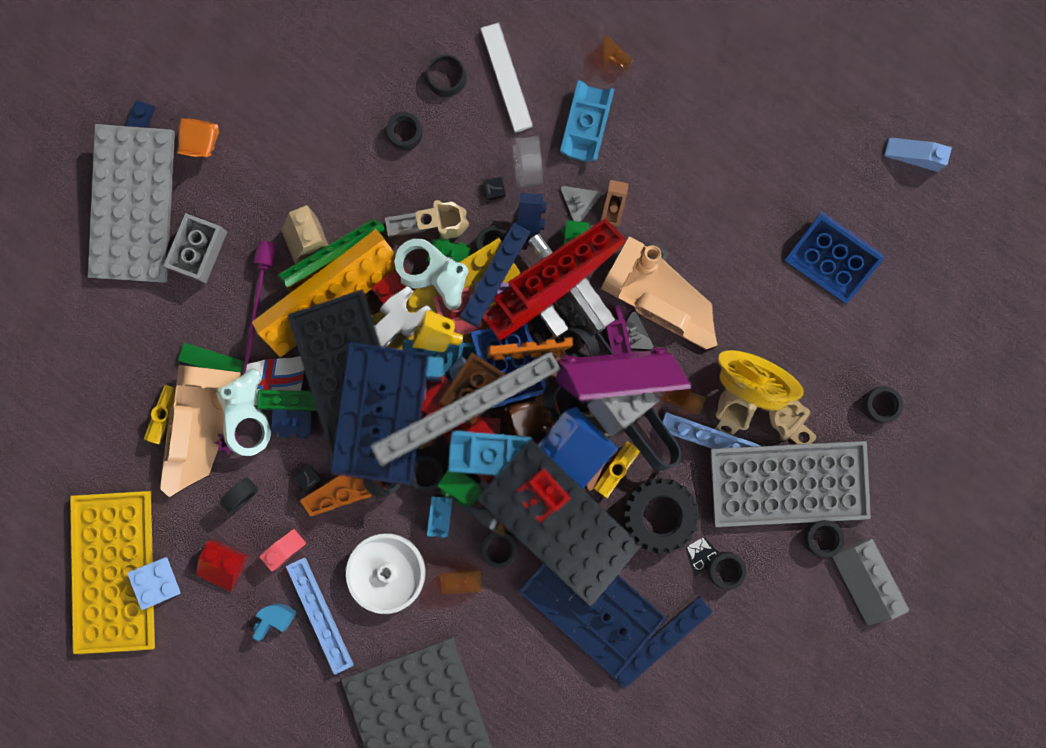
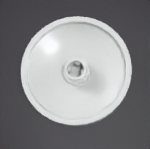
M388 533L374 535L361 542L352 552L346 568L347 586L353 598L365 609L380 614L398 612L409 606L421 592L425 581L424 560L417 547L406 538Z

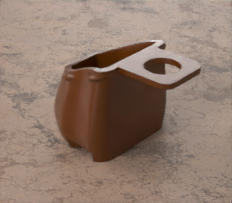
M536 399L508 404L502 411L505 428L509 436L533 437L541 431H545L546 426L551 429L554 426L550 411L541 407L539 400ZM545 413L547 414V416H548V418H549V423H548V421H547L546 418H545Z

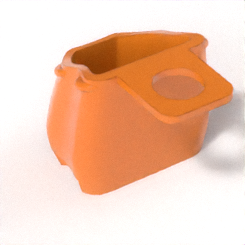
M181 118L178 127L177 149L179 151L177 153L192 157L211 156L219 134L218 125L197 119Z

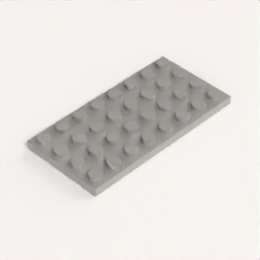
M95 124L88 277L167 283L168 269L163 265L169 253L174 130Z
M867 441L710 449L715 527L804 523L822 520L871 519Z

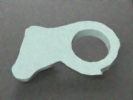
M412 239L402 244L396 253L394 261L396 271L401 276V284L414 289L433 285L443 297L446 308L453 311L461 306V295L469 271L467 266L447 258L435 246L424 239ZM415 249L428 251L430 264L427 270L419 275H409L404 271V258L410 251Z
M249 369L241 377L219 387L216 393L223 407L224 440L231 451L244 456H252L265 449L271 436V421L267 415L254 406L257 387L262 380V375L255 369ZM246 418L255 419L262 428V437L259 443L250 448L240 446L234 436L235 427L241 420Z

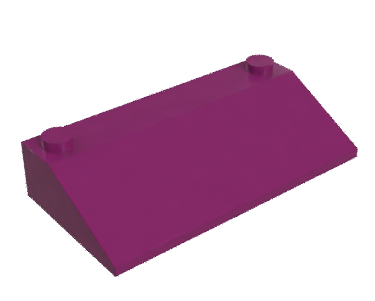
M654 348V351L576 358L575 356H565L564 359L557 360V364L560 367V371L557 372V383L579 400L690 388V383L674 356L665 351L664 348Z

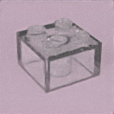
M539 136L517 138L516 145L512 146L513 161L517 163L515 164L516 181H520V187L543 184Z

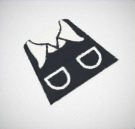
M705 537L686 548L694 576L708 569L709 561L714 555L719 553Z

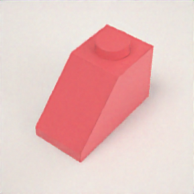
M293 529L259 557L271 571H275L307 543Z

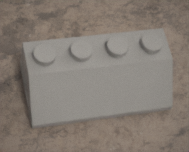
M864 537L842 548L838 554L832 556L866 625L893 620L910 611L873 539Z

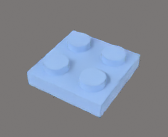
M167 557L127 572L141 610L181 594Z

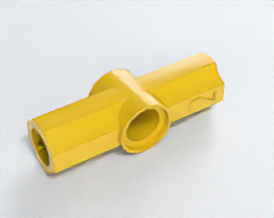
M164 385L157 406L151 411L152 419L144 437L146 441L159 445L162 444L168 428L170 408L174 405L175 387ZM165 410L166 416L164 419H161L160 413Z
M626 441L593 489L608 498L640 453L636 446ZM615 464H619L622 467V472L619 475H615L612 472V467Z

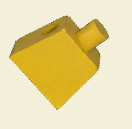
M426 310L414 332L413 347L445 352L449 344L460 346L463 335L454 332L455 322L453 320Z

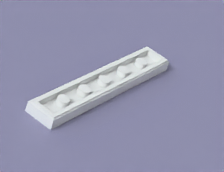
M499 23L481 28L514 132L517 133L533 128Z

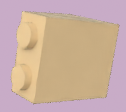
M308 205L289 212L281 231L294 263L297 264L328 246L317 216Z

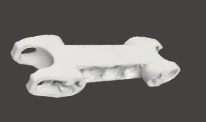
M409 286L392 296L380 308L385 317L375 327L382 347H388L401 333L406 338L411 337L425 311H432L426 305L415 313L408 312L406 302L414 292Z

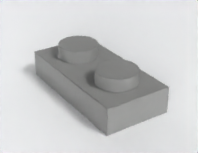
M416 213L385 218L389 238L426 232V229L420 230L418 228ZM422 215L420 220L422 224H425L424 217Z

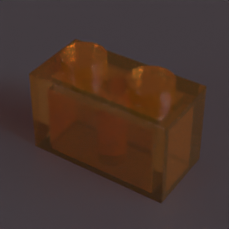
M481 569L441 573L442 594L482 591Z

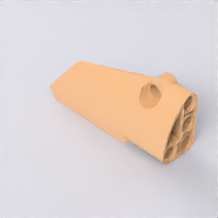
M629 236L605 279L601 290L635 307L636 312L705 350L716 347L717 341L713 323L712 303L661 258V251L657 246L647 247L645 244Z
M188 366L178 367L174 405L171 406L160 483V489L168 497L209 475L219 449V445L215 444L220 439L217 434H223V407L216 393L219 387L241 377L240 372Z

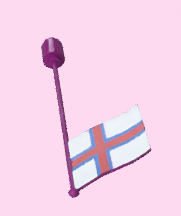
M259 241V245L256 246L254 264L260 269L252 321L257 316L264 270L273 267L275 244L267 241ZM251 321L242 375L249 369L258 370L262 375V380L257 387L254 406H257L258 390L302 391L305 369L300 356L266 359L248 364L254 333V326Z

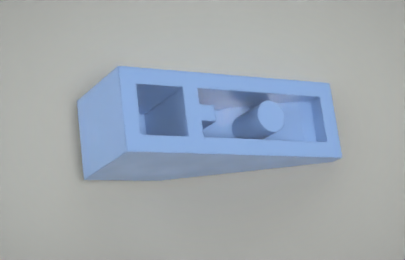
M889 138L884 156L939 172L947 166L952 147L935 142Z

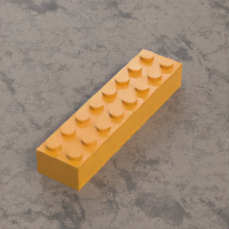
M375 229L252 321V324L261 338L281 358L297 346L288 314L361 289L366 294L374 285L396 269L394 263L396 254Z

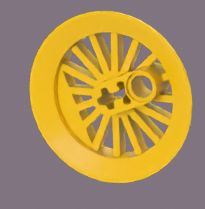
M734 350L723 351L718 356V362L722 367L719 375L722 384L730 392L753 405L770 410H782L786 408L790 401L798 400L803 396L804 391L801 384L787 371L766 359Z

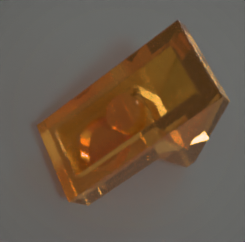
M605 35L602 44L603 70L614 60L615 65L619 69L627 72L632 67L633 59Z
M687 388L667 391L663 401L699 416L706 398L691 392V389Z

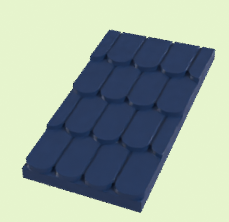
M357 343L349 344L331 468L332 474L411 485L417 447L381 465L372 446L421 420L429 366V353Z
M544 563L519 590L525 598L615 679L667 619L619 575L613 579L592 606H589Z

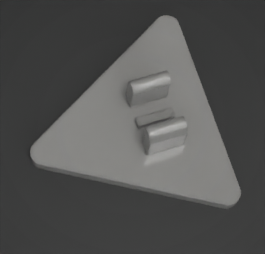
M567 186L561 187L572 219L581 222L602 195L600 191Z
M632 312L625 323L631 348L653 349V344L637 313Z

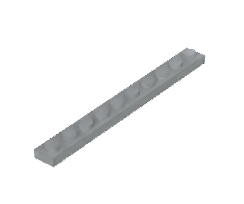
M550 352L373 445L372 449L380 464L383 465L560 371V367Z

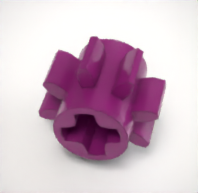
M221 433L217 434L220 438L219 441L215 442L220 447L218 451L226 450V454H230L231 450L225 445L224 435Z

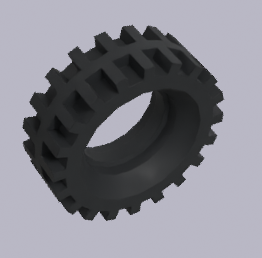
M654 478L643 481L628 494L626 503L623 505L624 513L622 518L626 531L630 534L631 538L637 541L640 547L658 554L673 553L674 550L685 547L684 545L693 539L692 535L694 532H697V521L700 520L697 512L699 507L694 501L695 497L693 494H690L685 486L674 480ZM658 497L670 499L679 511L677 525L666 534L652 532L646 527L643 520L645 506L649 501Z

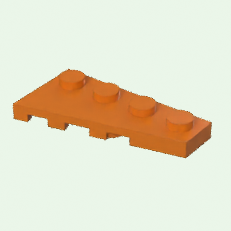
M565 338L562 343H555L554 339L546 340V342H542L540 345H537L535 342H527L521 344V347H517V344L491 346L486 350L487 358H493L494 361L504 360L505 357L512 356V359H522L524 355H531V358H539L543 354L551 352L554 357L562 355L561 353L573 346L572 338Z
M339 475L300 501L311 517L373 495L365 488L363 478ZM377 481L381 487L386 489L382 481Z

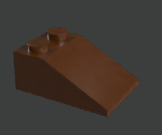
M472 353L440 400L438 406L443 409L499 380L506 374ZM480 413L463 423L472 427Z

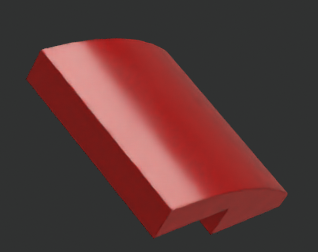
M544 468L534 474L529 481H526L517 490L530 489L546 506L547 511L540 518L539 516L536 517L540 523L570 499L569 495ZM536 498L530 500V505L538 504ZM524 501L523 504L528 509L529 506Z

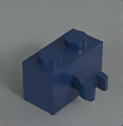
M520 192L518 225L531 231L529 236L533 237L536 234H540V230H544L545 219L541 218V216L546 213V202H543V194Z
M273 409L271 433H277V437L289 438V434H296V438L308 439V435L314 436L315 412Z

